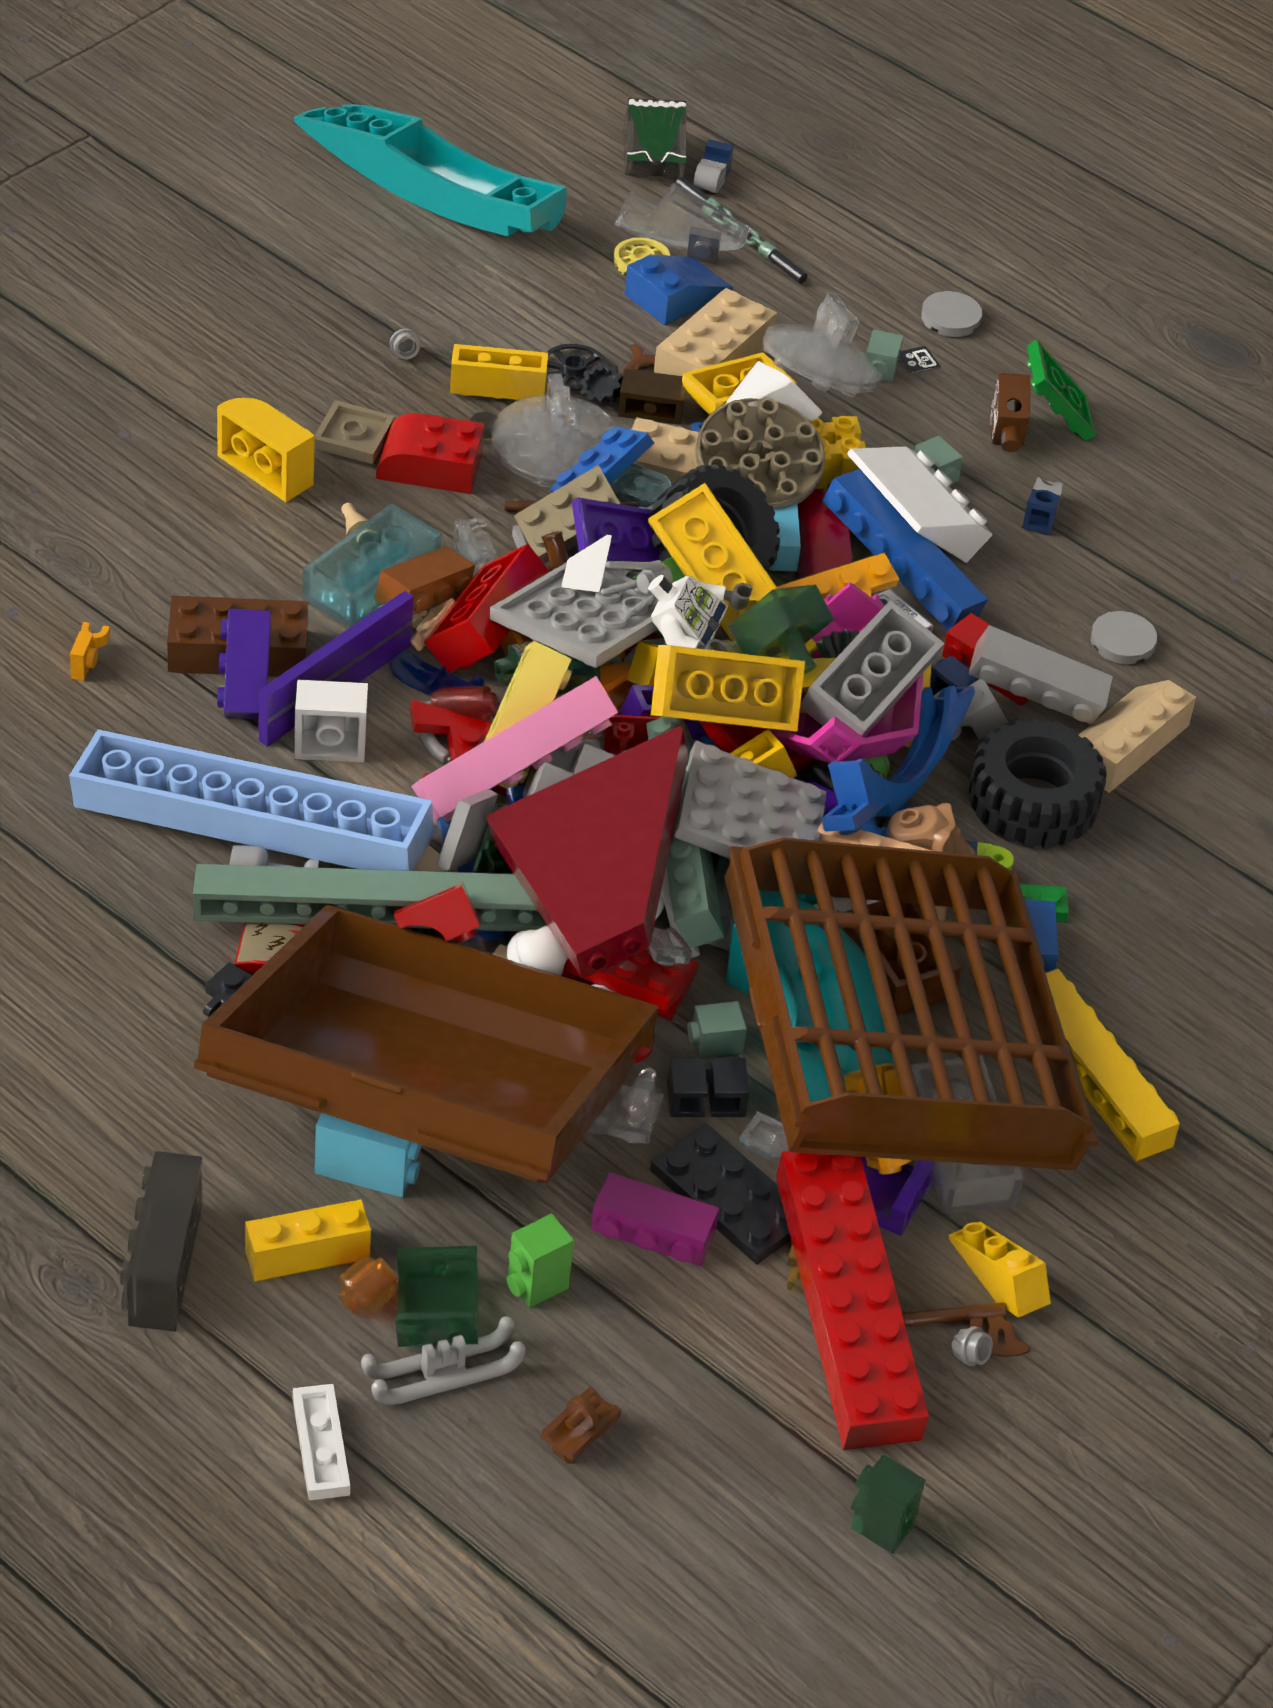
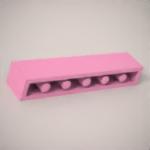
M597 676L420 779L411 787L418 798L432 800L434 822L443 817L445 822L448 823L453 818L459 800L486 789L492 791L491 788L501 782L507 788L524 777L521 771L532 765L537 770L545 762L549 763L554 760L550 753L560 747L566 753L583 742L580 738L582 734L591 730L593 735H596L611 726L609 718L617 714L618 711Z

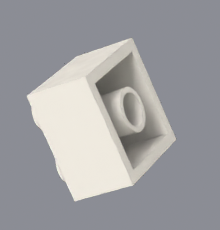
M297 681L294 759L364 763L368 683Z

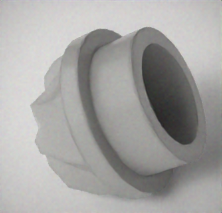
M399 329L390 339V350L399 359H412L420 350V338L411 329Z
M972 1326L968 1329H960L958 1334L954 1336L952 1341L953 1354L964 1365H983L990 1358L993 1341L991 1336L984 1333L982 1328Z

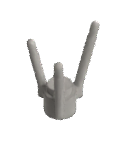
M660 560L653 562L608 561L605 564L607 568L642 570V572L637 576V580L604 588L600 593L605 596L639 588L642 593L651 595L624 613V618L629 619L658 600L648 590L650 583L656 577L664 575L673 583V576L670 569L662 564Z

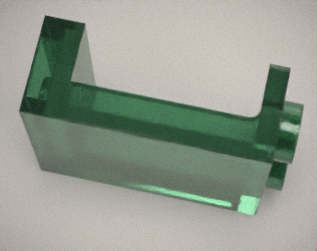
M477 1245L397 1248L399 1278L398 1311L395 1317L398 1347H421L430 1343L432 1346H437L438 1341L447 1339L449 1345H453V1337L460 1335L463 1336L466 1345L478 1344L479 1266Z

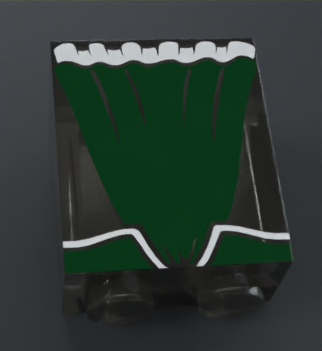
M628 98L623 126L625 175H633L637 178L659 176L665 179L684 177L686 166V101Z

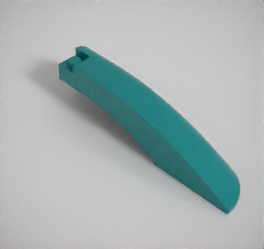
M352 104L342 105V108L335 107L327 110L326 107H321L294 117V122L308 135L368 179L399 197L450 220L509 237L519 230L522 232H534L539 228L552 231L559 224L564 214L567 202V188L565 186L521 176L474 157L423 124L422 118L378 107Z

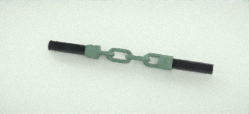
M680 177L676 181V186L701 205L708 215L721 224H728L735 230L736 236L747 245H755L760 256L770 263L773 262L799 284H803L807 280L808 275L783 256L771 242L760 240V235L750 226L741 225L736 221L731 211L715 198L708 197L684 177ZM723 212L726 213V214L724 215V220L720 218V216L723 214ZM744 229L753 234L751 241L743 236L745 233Z

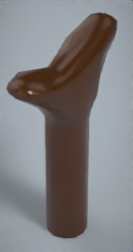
M631 344L633 359L624 369L640 370L655 366L656 355L647 354L637 344Z

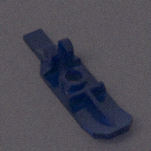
M400 652L390 663L392 675L407 686L464 712H482L495 718L501 703L485 692V681L481 676L475 675L470 682H467L447 673L445 666L441 669L436 668L412 652Z

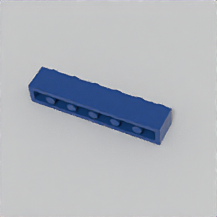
M861 469L833 479L823 502L874 555L885 552L899 577V581L947 631L970 613L979 617L988 598L932 541L913 529Z

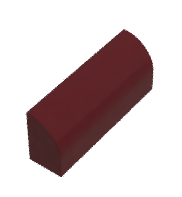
M829 488L815 489L805 500L797 504L801 548L798 569L795 571L796 580L852 563L849 528L823 502Z

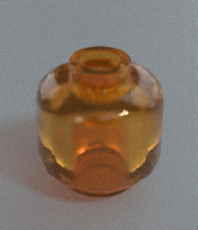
M365 1256L339 1276L342 1291L338 1294V1297L351 1313L358 1309L362 1314L370 1316L395 1298L397 1293L395 1284L399 1280L390 1266L381 1257L375 1260L370 1256Z

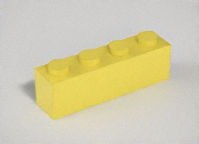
M536 641L530 643L523 652L485 741L553 702L558 689L563 690L570 679L572 671L568 670L571 658ZM531 765L521 771L524 776L522 779L507 788L503 782L498 785L509 790L517 785L518 782L522 784L528 775Z

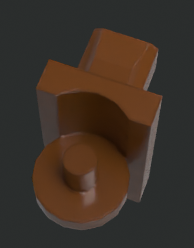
M591 1386L580 1396L570 1399L566 1405L567 1408L542 1430L541 1438L553 1446V1453L568 1464H571L590 1444L598 1439L621 1416V1409L616 1405L606 1402Z

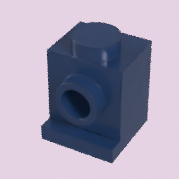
M950 656L945 660H939L932 667L930 687L933 695L948 686H969L979 679L969 675V668L955 657Z

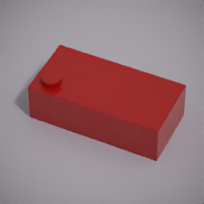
M529 544L484 564L432 630L424 644L448 673L461 667L463 670L470 668L480 658L494 653L511 630L504 625L490 620V607L550 572Z

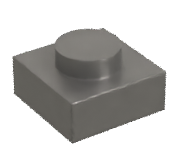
M692 227L689 233L687 257H694L696 260L716 264L719 256L721 232Z

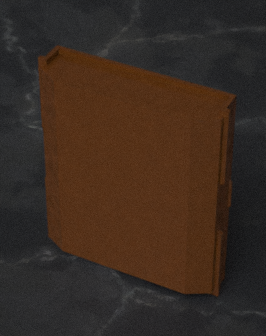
M327 904L202 1023L198 1058L194 1062V1068L207 1072L206 1076L535 1182L547 1184L623 1086L640 1051V1047L650 1048L654 1043L655 1036L653 1034L659 1006L410 929H399L397 925Z

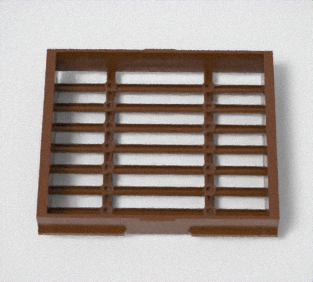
M783 837L746 848L730 846L729 856L731 863L724 878L749 979V993L756 1023L761 1030L789 1152L1076 1170L1089 1146L1097 1147L1099 1139L1069 1042L1065 1039L1045 974V964L1016 872L1007 869L989 856ZM759 890L781 892L784 907H763ZM797 894L816 895L819 910L800 909ZM832 897L850 898L854 913L835 912ZM866 900L885 901L889 916L870 915ZM901 903L919 904L923 919L905 918ZM935 906L953 907L957 922L939 921ZM969 909L987 910L991 925L974 924ZM766 921L783 922L790 928L814 1027H792ZM804 924L818 925L821 929L825 930L850 1030L830 1029ZM839 927L853 928L856 932L860 933L886 1033L866 1031ZM874 930L888 931L895 937L921 1035L902 1034ZM909 933L923 934L930 941L957 1038L937 1036ZM944 936L957 937L964 943L992 1041L976 1040L972 1037ZM978 939L991 940L998 945L1027 1043L1008 1042ZM796 1042L813 1043L820 1049L831 1097L810 1102ZM835 1045H848L856 1051L866 1093L846 1092ZM871 1047L885 1048L892 1054L903 1096L883 1095ZM907 1050L921 1051L928 1057L939 1098L919 1097ZM942 1052L956 1053L963 1059L974 1101L955 1100ZM978 1055L991 1056L998 1061L1010 1103L991 1102ZM1013 1058H1025L1033 1064L1045 1106L1026 1104Z

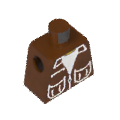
M999 373L990 409L991 440L994 445H1001L1002 449L1006 452H1016L1024 445L1030 420V375ZM1014 400L1015 410L1007 408L1008 401Z

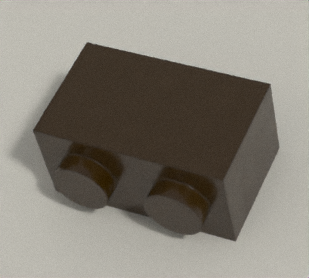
M624 369L618 417L641 418L680 425L685 399L682 376Z

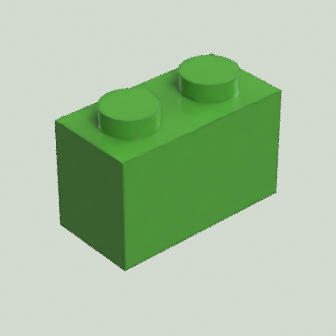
M552 1213L513 1232L511 1237L509 1271L506 1280L512 1294L516 1297L520 1296L529 1309L569 1289L574 1240Z

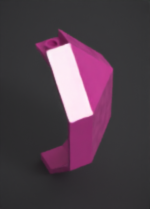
M849 582L835 596L827 595L808 626L807 632L815 643L821 641L822 636L830 635L833 631L841 632L848 629L849 631L859 630L860 633L884 605L877 593L870 597L853 583ZM818 649L816 653L806 659L823 658ZM923 674L865 738L835 716L822 726L808 713H799L797 732L771 729V732L781 743L796 754L829 763L837 760L840 762L856 761L857 759H868L893 754L918 734Z

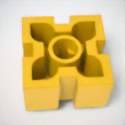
M857 416L832 417L831 422L825 423L820 418L811 421L820 435L825 451L824 469L815 489L827 488V484L832 483L835 477L860 469L847 453L850 449L866 448L864 441H860L862 432Z

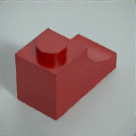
M463 882L396 910L394 913L399 929L413 925L427 926L443 934L445 941L454 938L456 943L475 936V929L480 927L481 924Z

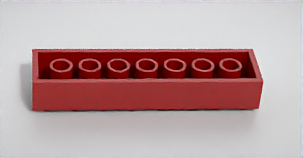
M782 1151L776 1180L843 1450L921 1441L929 1414L861 1157Z

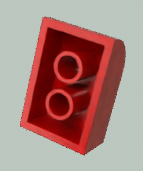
M409 413L398 417L390 426L377 467L376 479L471 494L483 454L484 423L421 413Z

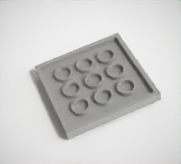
M566 562L490 607V620L595 668L658 630L652 622L651 615L659 600L629 619L624 618L625 612L651 595L642 593L639 588L605 596L601 595L600 592L604 588L634 581L606 567L600 592L563 588L562 582L567 565Z
M695 741L690 751L674 837L729 859L730 846L746 848L783 837L820 841V834L817 831L822 822L821 818L824 814L827 791L819 789L813 784L788 777L780 771L770 770L755 764L747 758H740L724 752L716 746Z

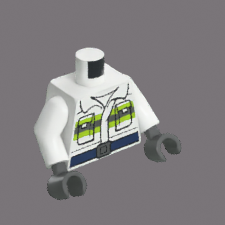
M659 575L648 587V590L659 600L651 615L652 622L662 633L667 645L725 652V643L721 640L713 639L728 608L724 602L725 600L729 601L730 605L736 610L746 608L750 600L748 597L751 595L752 587L746 583H738L733 591H728L726 586L707 584L695 580L692 576H685L671 583L664 575Z

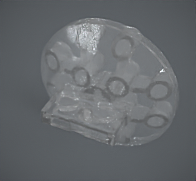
M827 293L824 302L818 307L814 326L774 324L769 326L764 334L763 350L775 358L774 365L783 370H792L812 380V385L818 389L828 391L832 387L839 389L841 393L847 396L856 397L857 393L875 390L882 378L880 369L872 359L859 347L851 343L860 322L846 308L847 306L838 295Z
M549 374L547 394L518 400L507 406L497 416L492 429V446L503 466L526 479L535 481L542 487H550L556 483V479L561 473L571 469L579 462V457L585 451L594 448L602 441V436L606 431L617 426L612 418L601 408L583 399L570 396L569 386H564L562 374Z

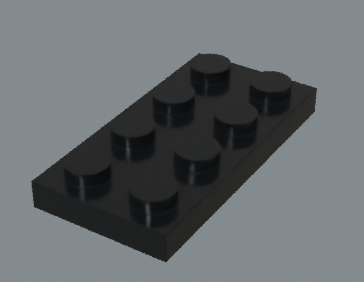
M707 1123L651 1161L650 1171L676 1194L718 1207L719 1214L716 1229L756 1265L791 1241L778 1185Z

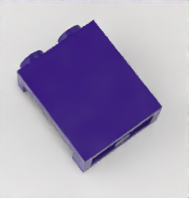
M861 1157L879 1227L902 1236L932 1182L936 1161L918 1160L915 1166L910 1164L902 1165V1170L897 1173L880 1174L879 1169L867 1166L866 1157Z

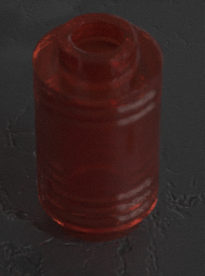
M489 686L441 687L438 691H434L431 697V705L479 720H490L498 707L497 696L491 691Z

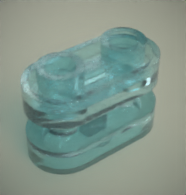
M632 464L611 483L619 501L638 502L637 507L646 509L648 506L654 505L659 495L672 485L666 475L636 464Z

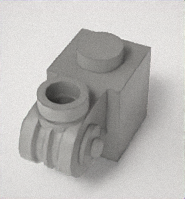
M979 679L969 685L974 686L975 693L951 741L959 737L961 727L963 726L972 727L978 739H981L994 732L996 728L1008 724L1006 717L984 679Z

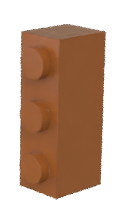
M443 546L382 570L374 600L384 605L400 593L406 591L414 596L413 615L447 600L459 597L473 579L476 564L448 546Z

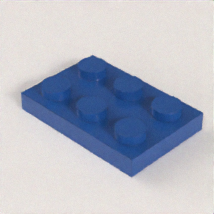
M622 427L611 428L603 434L602 441L579 457V462L574 467L561 473L557 477L556 483L549 490L551 493L597 465L600 466L609 484H611L654 444V441L645 432Z

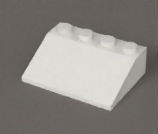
M905 446L850 449L847 453L917 533L965 563L993 535L985 526L987 519L976 509L970 510L967 507V504L970 502L968 498L958 489L953 491L949 487L952 481L939 469L935 471L931 467L934 461L922 450L916 453Z

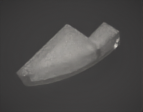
M674 182L657 206L630 192L621 205L613 224L635 236L653 239L665 246L688 250L689 233L692 227L721 232L719 251L742 249L750 231L749 226Z

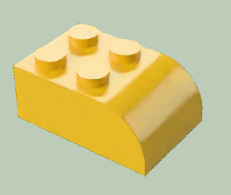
M764 352L684 372L682 376L685 392L709 415L727 402L758 361L782 372L795 384L797 382Z
M235 398L217 406L218 457L284 502H288L314 485L315 435L308 429L303 428L284 413L258 399Z

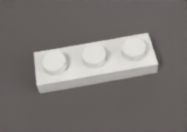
M326 1384L293 1388L292 1398L308 1500L350 1496V1480L334 1385Z

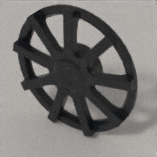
M580 344L559 345L546 352L548 356L553 353L562 362L560 364L548 360L547 367L558 369V371L547 372L546 381L556 386L558 391L562 392L565 389L580 391L581 393L583 387L579 384V381L582 380L581 378H585L584 371L592 370V367H588V365L598 359H601L603 364L608 361L599 351L589 346ZM574 349V354L564 356L560 350ZM579 351H588L593 355L586 359L579 355ZM565 376L562 381L555 379L557 377ZM571 379H575L577 384L568 383Z

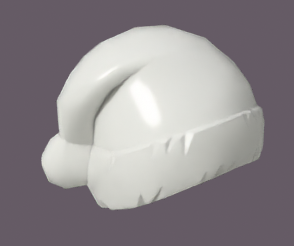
M548 926L537 930L518 932L510 939L507 947V959L562 976L564 964L568 956Z

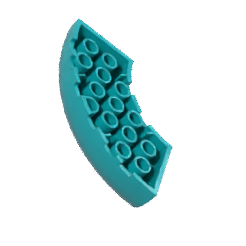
M759 890L763 907H784L781 892ZM797 896L800 909L819 910ZM766 921L792 1027H814L790 928L783 922ZM734 923L725 983L750 997L749 979L736 924ZM804 924L830 1029L850 1030L825 930L821 929L818 925ZM839 927L866 1031L886 1033L866 956L857 943ZM796 1042L810 1102L831 1097L820 1049L813 1043ZM835 1045L844 1080L845 1074L860 1070L856 1051L850 1046ZM871 1047L875 1065L884 1063L894 1064L892 1054L885 1048Z

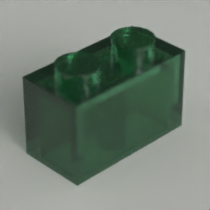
M883 1454L873 1467L868 1464L857 1479L856 1486L860 1489L851 1505V1510L855 1511L851 1529L894 1554L915 1526L926 1480Z

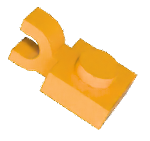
M83 622L81 631H79L70 652L71 679L85 681L89 669L95 668L98 660V648L106 645L110 639L109 626L103 625L99 633H91L90 623Z

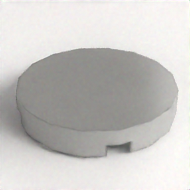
M936 292L928 296L923 302L921 319L926 327L930 330L932 327L937 329L938 334L942 336L963 337L972 334L974 329H978L981 325L982 308L973 298L960 292Z
M1125 611L1107 612L1098 617L1094 622L1090 642L1093 647L1095 645L1099 649L1098 653L1107 660L1126 665L1136 664L1137 660L1144 658L1145 661L1154 653L1157 644V632L1149 621L1137 614Z

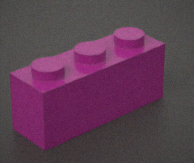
M609 1172L593 1206L591 1230L609 1238H617L635 1244L645 1250H653L674 1257L681 1262H689L701 1266L716 1233L719 1208Z

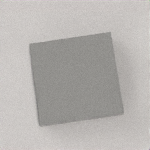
M486 789L458 801L437 862V867L450 871L477 858L488 826L485 816L492 813L498 793Z

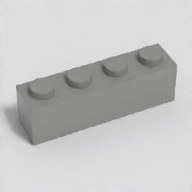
M990 625L976 643L968 673L978 679H984L986 683L996 685L1017 696L1025 697L1042 704L1046 708L1054 709L1090 725L1096 721L1106 708L1113 677Z

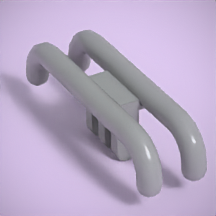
M504 1316L499 1321L498 1328L486 1336L465 1341L462 1335L453 1337V1345L450 1346L447 1339L438 1341L437 1349L435 1350L430 1343L422 1346L421 1354L382 1364L377 1363V1359L373 1354H366L361 1359V1367L365 1375L371 1379H376L371 1386L374 1399L384 1405H397L505 1375L517 1368L523 1361L526 1347L523 1342L515 1341L510 1346L509 1353L502 1359L466 1369V1357L496 1349L506 1343L512 1336L515 1327L514 1320L509 1316ZM422 1370L426 1379L425 1381L395 1389H388L387 1383L384 1380Z

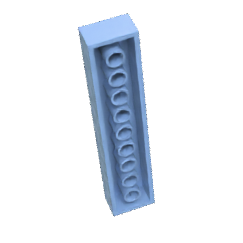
M97 730L69 775L73 804L76 808L250 846H261L273 851L318 859L356 869L415 871L434 833L432 800L103 730Z

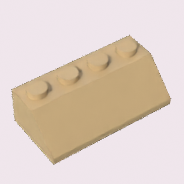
M1170 680L1134 688L1079 734L1081 738L1086 737L1094 745L1093 749L1097 748L1103 758L1107 772L1105 791L1110 793L1189 726L1196 696Z

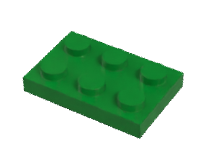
M1038 339L1028 344L1029 359L1027 360V365L1033 374L1031 385L1039 396L1044 395L1052 411L1056 415L1061 414L1065 418L1066 425L1072 433L1077 432L1085 441L1096 436L1087 394Z

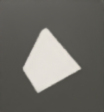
M611 535L604 536L567 560L562 582L563 588L600 592Z

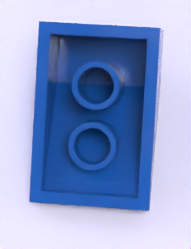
M650 254L627 266L625 295L664 325L704 307L725 288L733 291L731 285L694 257Z

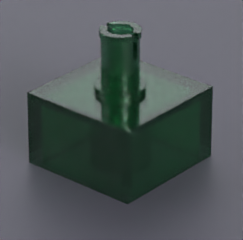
M815 584L772 589L728 627L743 654L774 658L788 656L791 660L805 661V675L817 666L805 644L835 619Z

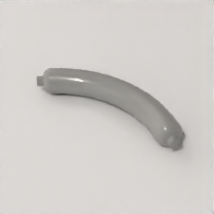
M436 700L426 702V704L438 707ZM420 733L424 746L436 759L442 763L451 762L450 751L439 743L434 734Z

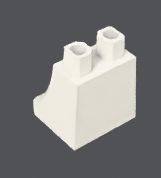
M759 361L726 402L729 403L733 400L744 398L763 399L769 397L776 402L797 410L810 422L816 420L822 414V411L789 377ZM760 400L750 402L748 406L758 407Z

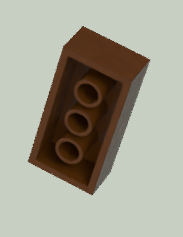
M172 596L167 639L168 672L219 674L220 653H226L227 640H221V619H228V609L271 612L269 676L279 677L307 657L309 601Z

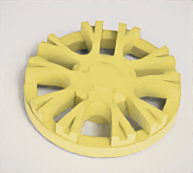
M642 237L630 238L616 246L614 250L615 267H618L619 272L625 274L627 266L650 254L670 256V252L665 245L656 240Z

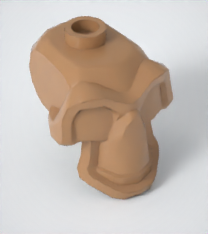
M942 803L938 806L924 805L897 811L887 824L886 836L888 838L932 851L975 855V851L966 843L961 829L957 827L952 813V805L948 803Z

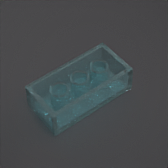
M391 503L303 568L302 598L348 627H352L382 605L374 600L381 571L441 548L442 533Z

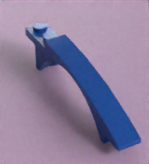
M955 685L943 688L934 696L931 687H925L922 690L918 734L913 738L904 762L889 779L885 780L879 776L864 759L841 762L837 760L828 764L838 805L821 818L824 831H839L841 835L853 834L861 829L860 826L867 820L877 816H892L921 787L944 755L968 710L975 693L974 686L955 687Z

